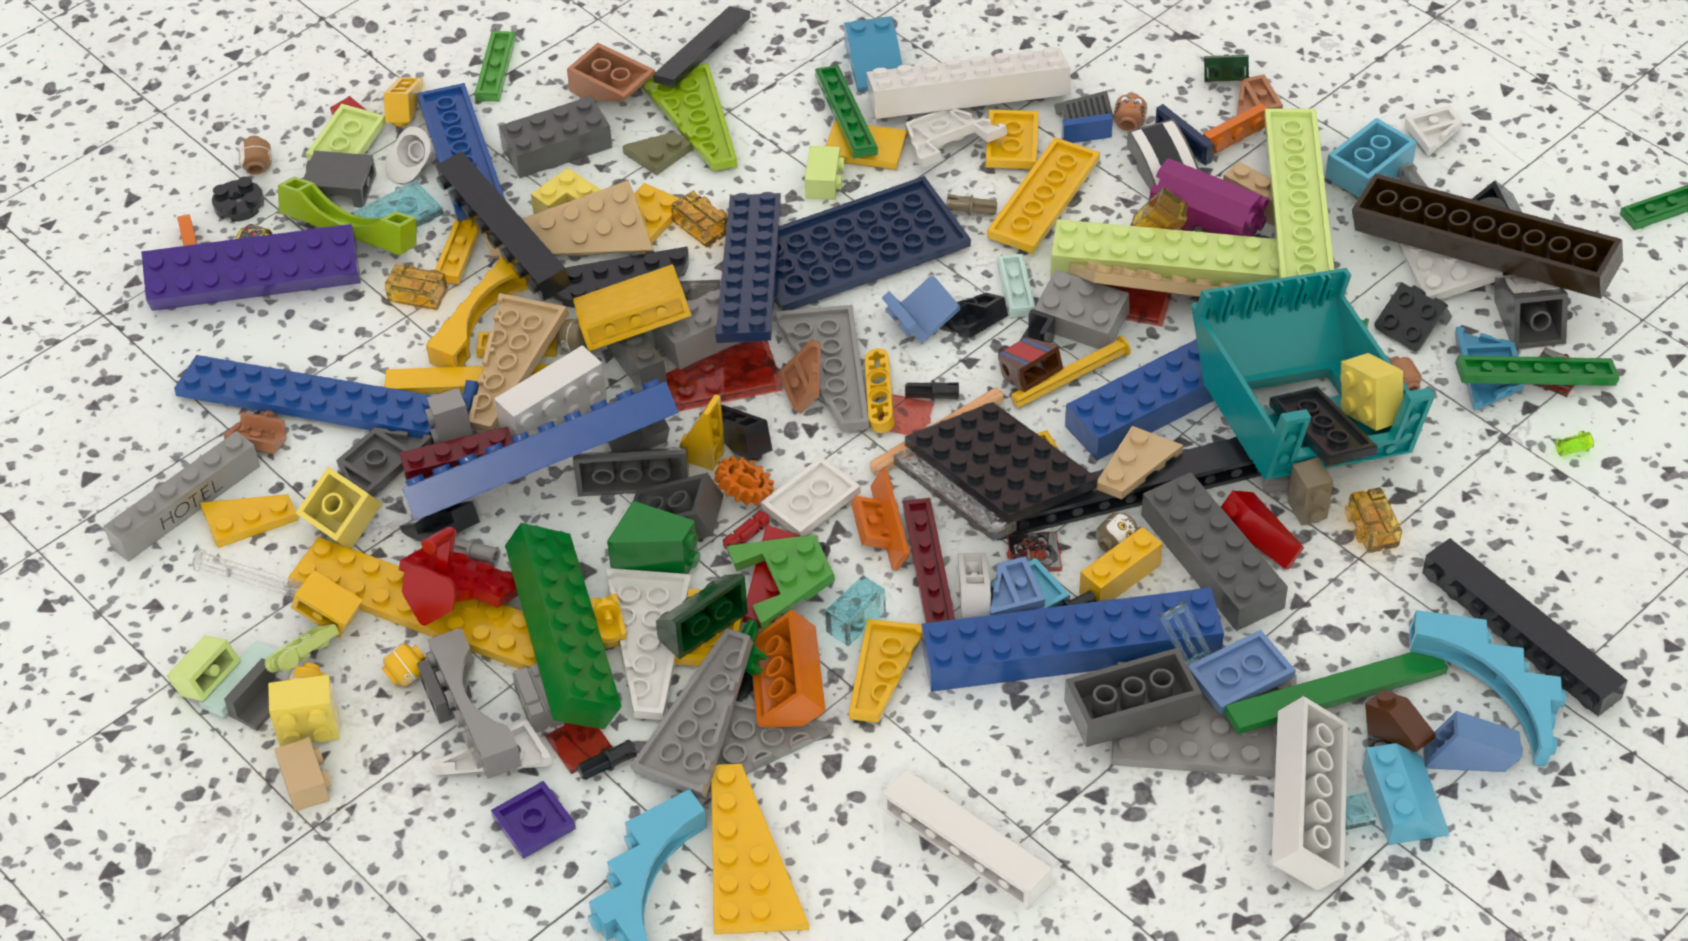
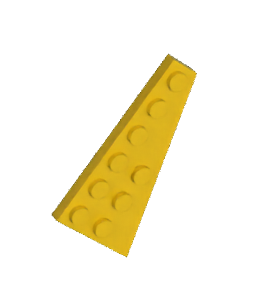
M742 764L716 765L711 780L714 934L809 930L808 920Z

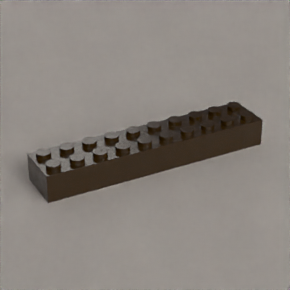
M1376 173L1352 208L1355 231L1599 299L1603 297L1623 262V244L1620 238Z

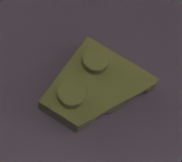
M676 132L628 143L623 146V154L656 176L692 151V143Z

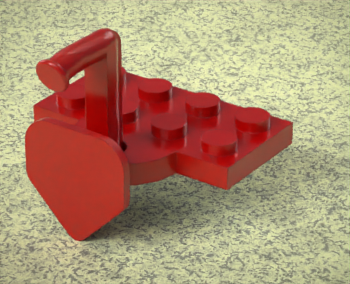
M446 527L429 538L423 539L421 542L422 548L402 558L399 564V570L405 572L402 594L422 626H426L453 611L455 602L476 599L499 608L518 596L512 572L494 568L488 562L475 561L464 553H454L456 529L453 527Z

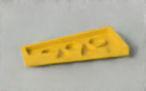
M867 619L849 709L850 720L879 723L922 639V625Z

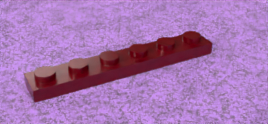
M931 498L902 501L925 623L955 620Z

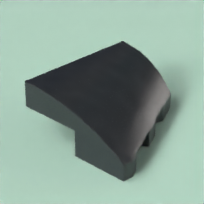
M986 292L971 299L958 301L960 310L944 325L956 333L971 338L1008 316L1004 296Z
M473 501L452 505L430 514L420 521L404 523L400 525V529L408 537L422 542L423 539L429 538L446 527L455 528L457 534L479 523L480 520Z

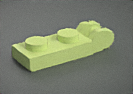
M336 624L315 626L270 654L266 658L265 668L271 673L278 672L279 670H292V668L298 665V662L309 658L312 650H318L330 644L329 640L339 634Z

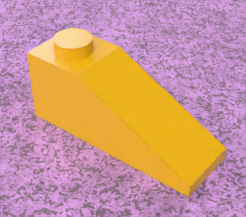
M399 77L384 92L385 122L393 123V126H406L414 119L418 106L417 93L422 90L423 78Z
M716 394L692 425L689 432L685 433L680 441V447H687L688 463L712 471L725 452L720 396Z

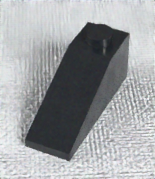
M721 404L724 443L734 454L744 457L749 461L761 459L763 454L773 451L766 419Z

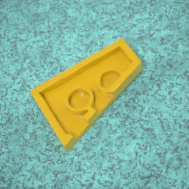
M289 494L200 502L217 548L298 521V516Z

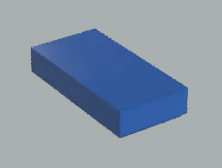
M1111 113L1062 120L1061 139L1077 143L1112 138L1113 117Z

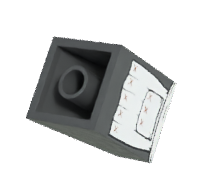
M1516 275L1495 277L1494 302L1509 341L1515 342L1516 349L1566 344L1568 293L1563 288Z

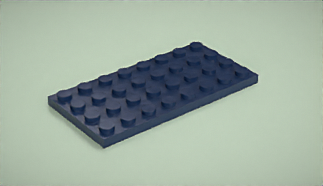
M922 176L781 225L779 228L774 301L781 311L793 310L971 246V238L927 178Z

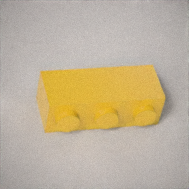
M1141 527L1080 572L1079 594L1082 595L1091 590L1095 596L1093 601L1114 600L1161 565L1163 543L1145 528Z

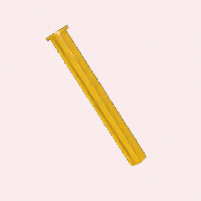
M1123 336L1117 337L1115 342L1064 367L1061 371L1028 391H1016L1011 395L1012 403L1017 408H1020L1122 355L1129 356L1131 354L1129 343Z

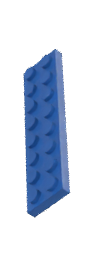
M465 83L417 93L418 103L429 136L432 139L438 163L462 151L505 199ZM450 197L457 221L468 219L463 213L461 205H455Z

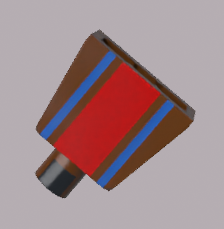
M1024 338L1012 346L1004 345L998 351L1002 376L1023 392L1028 391L1063 369L1059 347L1055 344Z

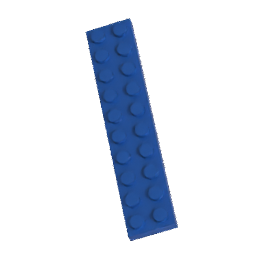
M196 355L174 387L175 395L179 397L264 412L268 410L273 411L275 414L372 430L376 427L388 429L389 431L408 432L409 437L423 438L424 434L431 436L430 429H434V425H429L425 410L429 409L427 397L434 395Z

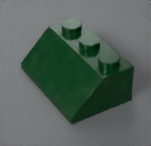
M741 573L723 575L716 581L707 584L704 589L695 595L687 597L671 611L663 613L656 620L658 640L680 660L748 614L745 576Z

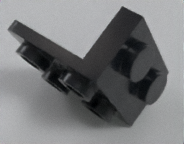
M1401 282L1375 321L1374 326L1381 333L1411 350L1419 351L1437 323L1440 321L1447 325L1452 315L1448 310V304L1436 297L1433 300L1426 296V292L1415 285L1410 287Z

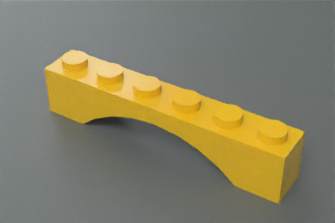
M500 256L499 261L494 267L487 271L482 281L472 289L464 302L458 305L452 316L444 321L434 337L428 340L426 350L431 365L437 367H463L471 357L470 340L474 327L482 315L498 303L499 293L513 295L528 289L526 279H520L517 276L511 262L507 264L502 256Z

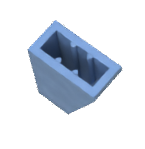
M1455 711L1435 731V739L1424 746L1425 767L1430 769L1506 772L1513 764L1520 760L1523 753L1520 731L1459 711Z

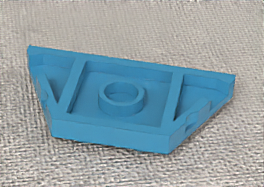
M1456 327L1455 338L1460 355L1518 356L1515 342L1496 339L1484 333L1477 337L1464 333L1465 328ZM1467 383L1473 410H1479L1524 388V384Z

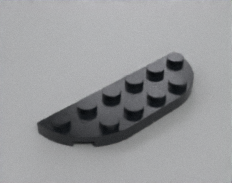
M688 246L565 267L571 285L553 295L552 298L561 301L563 306L575 308L573 299L672 264L679 279L681 275L684 276L689 266Z

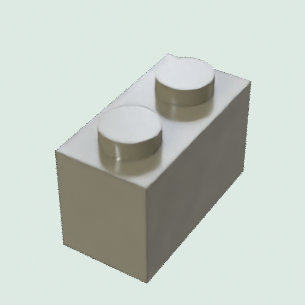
M1319 457L1292 464L1287 502L1301 526L1317 523L1328 517L1333 480Z

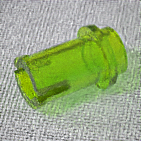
M1582 430L1578 432V435L1556 439L1555 446L1559 456L1563 457L1582 450L1589 452L1590 448L1594 447V440L1590 432Z

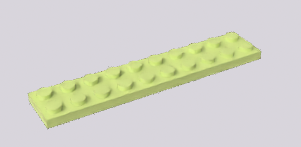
M1265 109L1264 119L1279 277L1284 278L1334 270L1316 109Z

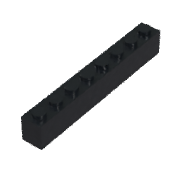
M462 151L436 165L439 175L436 177V180L442 190L445 191L447 189L449 191V195L455 205H461L465 216L469 220L471 218L474 220L476 228L481 234L485 233L491 246L494 249L499 248L504 261L507 264L512 263L517 276L520 279H526V284L533 294L538 293L545 301L571 285L563 264Z
M1451 538L1426 555L1422 574L1430 582L1435 583L1445 591L1452 600L1457 601L1467 609L1474 618L1487 620V627L1495 635L1500 636L1512 647L1523 648L1524 657L1532 662L1539 671L1544 672L1546 675L1561 677L1562 689L1575 697L1584 708L1589 709L1599 717L1623 698L1628 682L1625 677Z

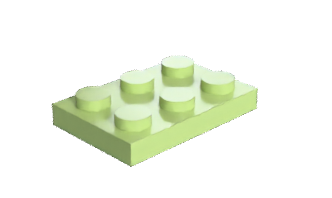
M341 104L306 152L307 160H311L314 150L365 154L387 123L385 122V115Z

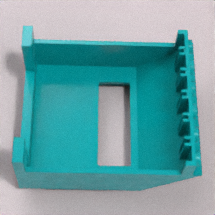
M1347 268L1202 290L1199 301L1191 303L1204 385L1246 453L1253 460V464L1258 468V472L1263 476V480L1291 475L1292 464L1317 458L1318 456L1303 441L1311 420L1308 411L1305 409L1282 413L1279 417L1271 407L1262 408L1252 392L1253 389L1325 377L1331 381L1339 393L1338 396L1329 398L1342 410L1341 361L1369 353L1391 364L1345 297V292L1351 278V273ZM1403 381V399L1392 426L1376 431L1348 416L1378 446L1377 454L1327 466L1321 460L1322 464L1327 469L1412 453L1435 394L1431 388L1410 391Z

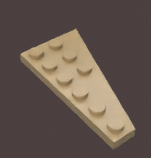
M629 180L522 218L554 255L581 256L605 255V253L631 254V252H654ZM483 233L491 257L499 259L501 256L499 248L494 249L489 243L487 235Z
M1070 262L1068 270L1069 273L1093 283L1200 296L1202 290L1237 285L1229 282H1221L1220 286L1212 285V281L1196 278V282L1187 281V277L1171 275V278L1162 277V274L1154 273L1152 270L1138 268L1135 271L1124 266L1113 265V267H1107L1104 264L1088 262V265Z
M499 293L498 310L494 312L493 317L495 323L493 330L489 333L482 362L484 368L482 374H479V388L477 395L473 398L469 415L472 429L487 432L499 427L494 398L531 376L563 322L568 317L569 312L566 306Z

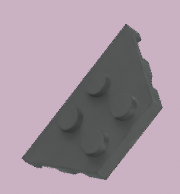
M375 427L336 460L337 466L343 477L371 496H374L403 471L399 452L433 445L432 436L424 434L423 438L409 437L408 432L389 431L388 429Z

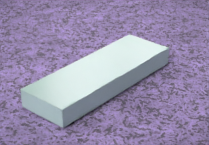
M1023 254L997 256V266L1009 318L1029 316L1030 310L1035 308V303Z
M255 641L239 658L241 661L204 701H199L202 709L224 718L228 714L224 698L261 658L266 660L276 649Z

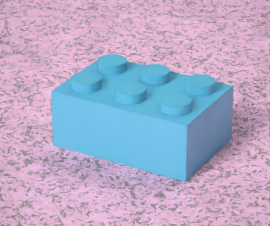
M1375 118L1328 154L1325 178L1359 198L1375 173L1396 178L1399 170L1404 165L1413 163L1417 141L1380 119Z

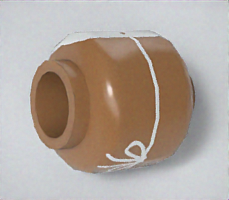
M249 136L239 144V165L247 173L253 175L262 174L271 166V145L267 140L259 136Z

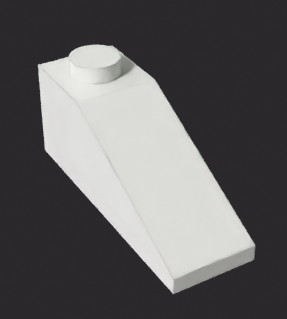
M958 553L961 618L990 615L991 592L986 553Z

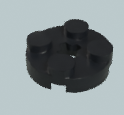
M241 177L238 180L219 184L213 188L212 205L214 212L219 218L224 219L223 216L229 217L234 222L248 220L259 213L258 208L261 204L262 206L264 205L262 190L259 185L252 182L250 177Z

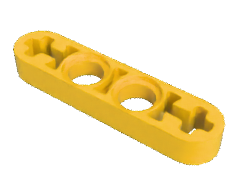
M876 348L865 355L868 418L874 432L885 433L890 431L895 425L891 363L888 352L884 349ZM876 361H880V367L876 368ZM877 378H885V381L882 383H872ZM879 397H886V398H887V399H886L884 402H882V403H875V402H874V400L877 399V398H879ZM879 413H884L882 421H880Z

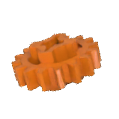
M730 456L729 460L723 458L714 472L716 475L714 481L719 483L717 488L725 490L726 497H735L734 501L736 503L742 500L745 506H748L750 502L756 507L759 506L760 502L771 495L774 487H772L774 481L769 479L771 474L764 472L763 466H755L753 460L747 462L741 456L739 460H736L733 456Z

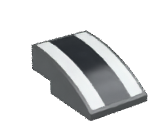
M1174 119L1128 131L1127 148L1137 161V171L1149 189H1151L1152 184L1158 185L1160 179L1156 177V174L1168 158L1199 170L1192 150Z

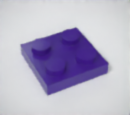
M544 781L491 810L492 818L522 859L576 829L574 820Z

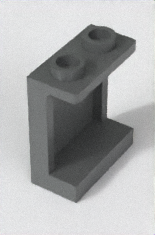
M314 150L311 160L307 161L305 176L301 179L315 183L323 194L352 196L354 207L364 208L377 173L373 155Z

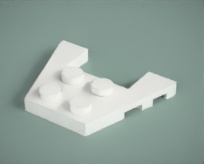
M959 109L931 112L906 122L907 134L922 168L942 161L941 151L938 149L942 148L944 144L963 140L969 134L976 133L987 142L1007 135L1006 125L999 123L997 127L991 125L989 119H973L971 113Z

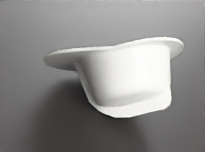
M419 127L406 128L389 151L385 162V169L392 181L396 183L412 181L419 174L423 166L429 164L434 155L432 139L423 129Z

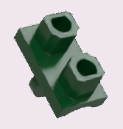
M1224 54L1204 56V82L1241 81L1244 78H1249V55Z

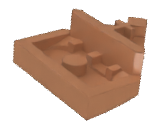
M268 410L266 412L263 411L260 415L241 412L240 423H236L224 434V439L237 431L254 444L255 450L275 454L287 440L285 421L279 419L273 411Z

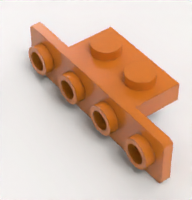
M881 469L870 487L873 498L855 495L851 501V506L861 545L887 549L891 568L898 571L904 561L908 559L910 548L905 538L904 525L901 523L898 503L894 497L893 485L888 471Z

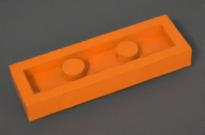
M1260 103L1203 133L1207 139L1214 143L1213 154L1221 152L1232 144L1240 142L1251 134L1265 128L1264 114L1265 109L1268 108Z

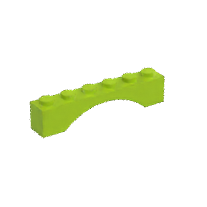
M294 176L278 185L279 213L290 216L291 219L302 220L311 226L322 228L352 224L356 241H362L370 244L372 247L391 251L395 255L405 254L408 250L417 246L416 217L394 211L387 216L379 218H364L344 211L335 205L313 182Z

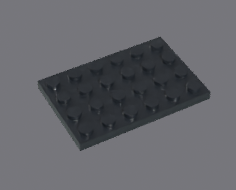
M994 402L984 404L981 407L905 436V446L1008 525L1097 488L1098 478Z

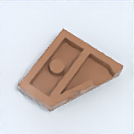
M1265 74L1241 80L1237 115L1260 103L1268 109H1283V104Z
M811 339L778 372L793 409L799 413L805 411L819 397L821 344L814 339Z

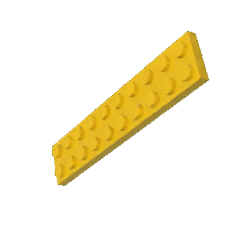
M318 537L288 576L289 583L300 588L311 572L315 570L320 574L328 575L336 584L344 589L354 591L363 600L360 607L361 611L431 637L461 628L471 652L517 669L530 668L531 665L537 664L523 611L507 605L497 608L476 599L455 602L453 611L426 626H422L402 594L405 572L400 571L399 566Z

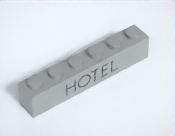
M237 431L105 524L104 529L111 548L129 562L201 510L200 502L215 500L260 467L254 444Z

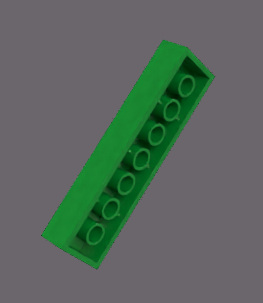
M520 523L505 544V549L552 719L559 722L605 729L622 705L571 534L537 525Z

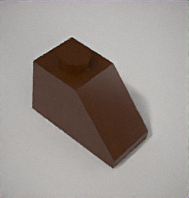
M1383 690L1365 703L1369 735L1393 744L1397 743L1415 752L1435 739V732L1408 698L1397 695L1392 691Z

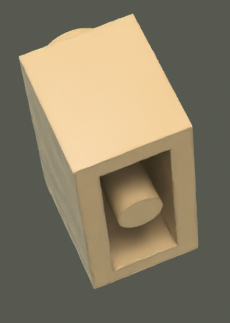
M309 737L274 748L294 812L330 800L327 788L332 787L327 769L320 770L319 765L324 764L320 748H313Z

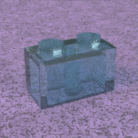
M864 575L860 577L825 610L826 632L847 646L852 644L865 631L867 619L877 620L886 611L885 589Z

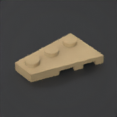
M1132 426L1098 478L1096 490L1123 499L1145 482V477L1155 470L1159 471L1162 469L1166 461L1174 456L1176 458L1183 452V445Z

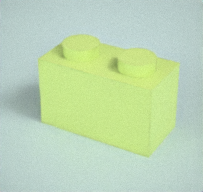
M809 146L805 173V199L836 200L837 190L842 189V175L839 172L844 173L845 158L840 157V147Z
M204 635L166 676L181 697L204 701L241 660L227 639Z

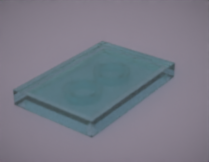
M417 181L351 212L353 215L364 218H379L398 211L416 217V227L443 215L442 207Z

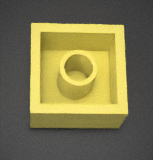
M1369 353L1341 361L1342 411L1376 431L1392 426L1403 399V370Z
M327 467L296 514L338 543L352 549L383 503L330 467Z
M329 675L268 683L269 713L279 746L307 737L310 738L311 743L340 739L339 711Z

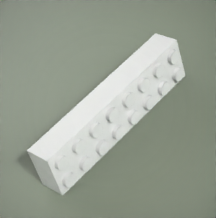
M1046 47L1040 51L1022 50L1016 54L997 53L992 57L973 56L967 60L949 59L943 63L925 62L918 66L900 65L894 69L876 68L873 71L867 72L868 99L876 119L1071 95L1070 66L1061 49L1055 47Z

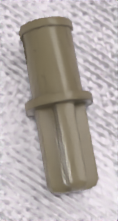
M947 195L946 206L951 211L968 212V215H971V212L995 215L997 212V201L973 198V195L970 197Z

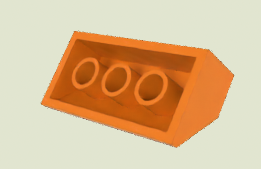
M792 609L756 636V646L767 655L766 660H761L757 664L762 669L761 674L752 675L757 725L760 727L804 726L826 711L816 626Z

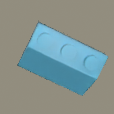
M1397 743L1366 748L1362 770L1388 845L1449 836L1446 821L1422 756Z

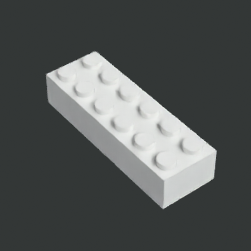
M1303 696L1278 711L1271 864L1318 891L1344 877L1348 723Z

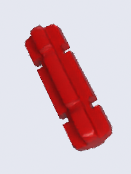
M763 510L758 511L752 518H749L733 531L734 534L730 533L722 540L723 547L727 549V546L746 543L760 532L759 528L762 530L766 527V524L770 523L768 514Z

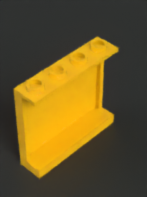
M673 264L573 299L579 325L589 351L692 316Z

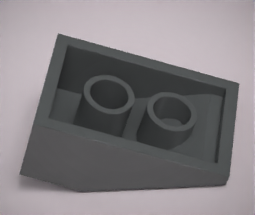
M707 472L636 490L633 501L694 520L698 539L713 535L724 495Z

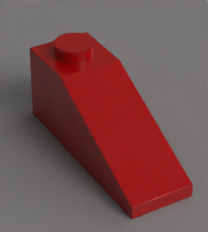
M1231 491L1221 506L1223 511L1252 545L1284 569H1289L1303 551V545L1254 492Z

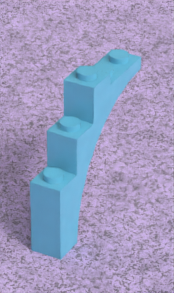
M1416 610L1409 627L1410 651L1433 656L1455 664L1492 688L1511 708L1521 723L1530 744L1533 765L1546 766L1550 756L1555 755L1557 750V737L1553 736V729L1559 707H1564L1566 700V691L1561 687V677L1529 673L1528 661L1524 660V649L1491 644L1492 634L1487 632V620Z
M690 789L625 822L627 835L624 836V841L629 850L607 861L609 874L606 875V880L611 890L589 901L591 914L588 915L589 923L596 933L599 931L602 933L606 941L614 937L616 941H648L644 928V913L648 894L657 874L676 850L687 840L707 828L705 810Z

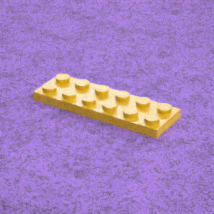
M1054 137L987 229V238L1034 254L1099 162L1100 152Z

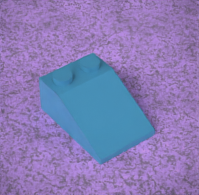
M892 16L844 23L845 48L857 91H868L867 72L873 71L876 68L894 69L902 65Z

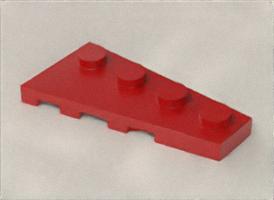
M766 524L762 541L800 536ZM765 561L755 565L747 595L748 614L743 617L744 623H747L749 619L755 620L758 628H761L754 612L753 605L780 595Z

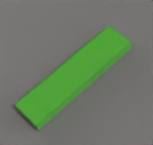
M491 31L474 93L475 101H500L516 40L515 32Z

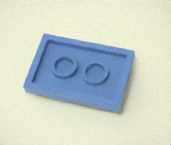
M1262 630L1188 665L1199 689L1220 715L1224 713L1225 705L1259 696L1294 678L1296 672L1295 668Z

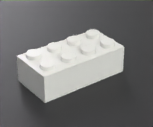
M582 345L494 398L499 428L508 427L511 437L526 431L530 436L539 432L537 427L550 421H553L555 425L565 422L564 416L577 410H580L581 415L591 410L590 405L604 399L607 400L602 362Z

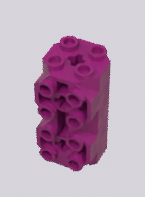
M1170 158L1164 162L1156 174V177L1160 179L1158 185L1152 184L1150 189L1149 206L1156 209L1158 220L1178 230L1194 231L1195 227H1201L1204 233L1255 237L1257 230L1261 231L1267 221L1264 213L1269 203L1268 197Z

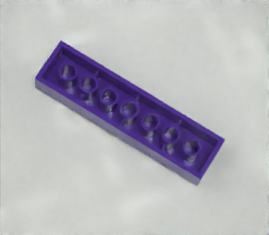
M352 224L141 251L146 301L152 311L361 283L356 237Z

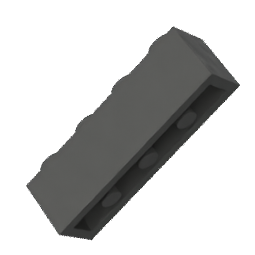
M643 333L606 345L607 349L636 386L658 378L659 382L666 381L667 383L664 360Z

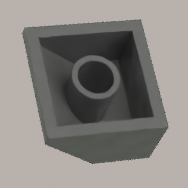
M642 385L631 388L633 393L643 390ZM615 397L609 403L616 401L617 398ZM663 419L607 443L611 451L651 449L667 442L670 428L666 420Z

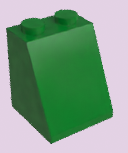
M632 501L607 540L610 567L614 569L689 574L692 568H696L700 560L695 521Z

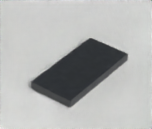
M1318 386L1270 397L1269 406L1279 417L1282 413L1305 409L1308 411L1311 420L1303 441L1327 466L1377 454L1378 446Z

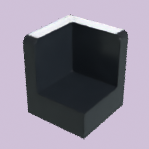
M1031 309L1028 317V328L1020 340L1031 338L1052 344L1055 338V316Z

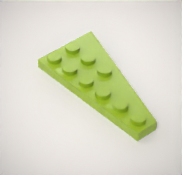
M709 63L698 65L675 87L655 83L653 76L641 86L683 137L692 143V147L712 171L738 167L737 157Z

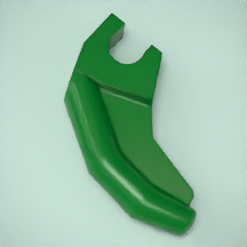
M753 619L748 620L740 633L749 635L753 641L745 672L750 675H759L762 669L757 664L761 660H766L767 655L759 650L755 644L758 625Z

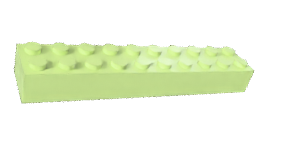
M1057 219L1051 254L1050 278L1055 269L1071 274L1068 272L1070 262L1088 265V262L1104 264L1107 267L1117 265L1128 267L1130 270L1135 271L1138 268L1152 270L1154 273L1162 274V277L1171 278V275L1187 277V281L1196 282V278L1212 281V285L1220 286L1221 282L1240 285L1280 278L1276 239Z

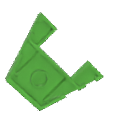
M815 535L727 546L736 572L765 561L780 595L753 605L762 630L771 625L772 620L792 610L791 607L802 599L809 600L835 581L834 573Z

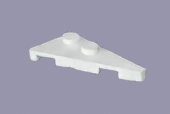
M527 719L509 727L518 746L522 764L521 767L516 769L544 767L553 764L549 752ZM464 747L431 762L435 775L484 772L483 768H476L471 753L474 751L473 747L469 749Z

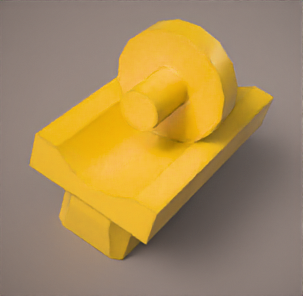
M617 593L599 599L590 598L604 648L620 646V640L627 639V632Z

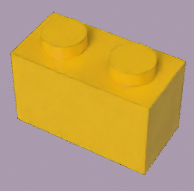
M313 570L296 592L291 609L319 626L336 624L339 632L336 636L341 638L359 613L363 600L354 591L344 589L336 584L328 575L320 574Z

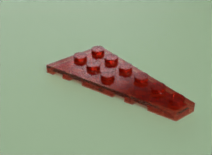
M768 341L740 342L685 368H676L666 373L667 385L678 412L707 406L715 394L719 395L721 403L782 391V382Z

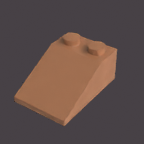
M596 43L567 68L569 91L582 98L592 96L594 101H625L655 74L654 69L600 43Z

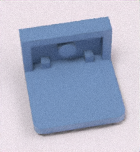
M934 276L927 278L902 302L890 291L882 297L883 301L888 305L885 311L894 321L897 319L901 321L898 325L899 328L908 337L913 334L922 344L960 310V305Z

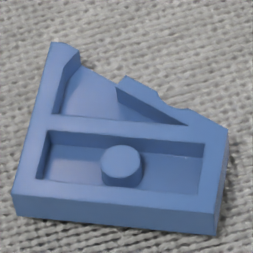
M1026 556L998 563L990 615L1045 607L1044 596Z

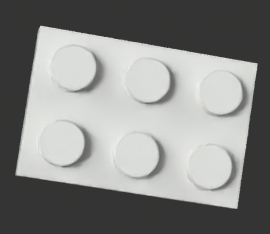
M820 457L761 502V509L793 534L805 536L850 502L855 495H859L861 489L859 484L827 460Z

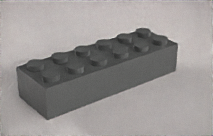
M1191 472L1143 493L1141 516L1200 588L1211 587L1216 607L1236 631L1285 609L1288 586Z

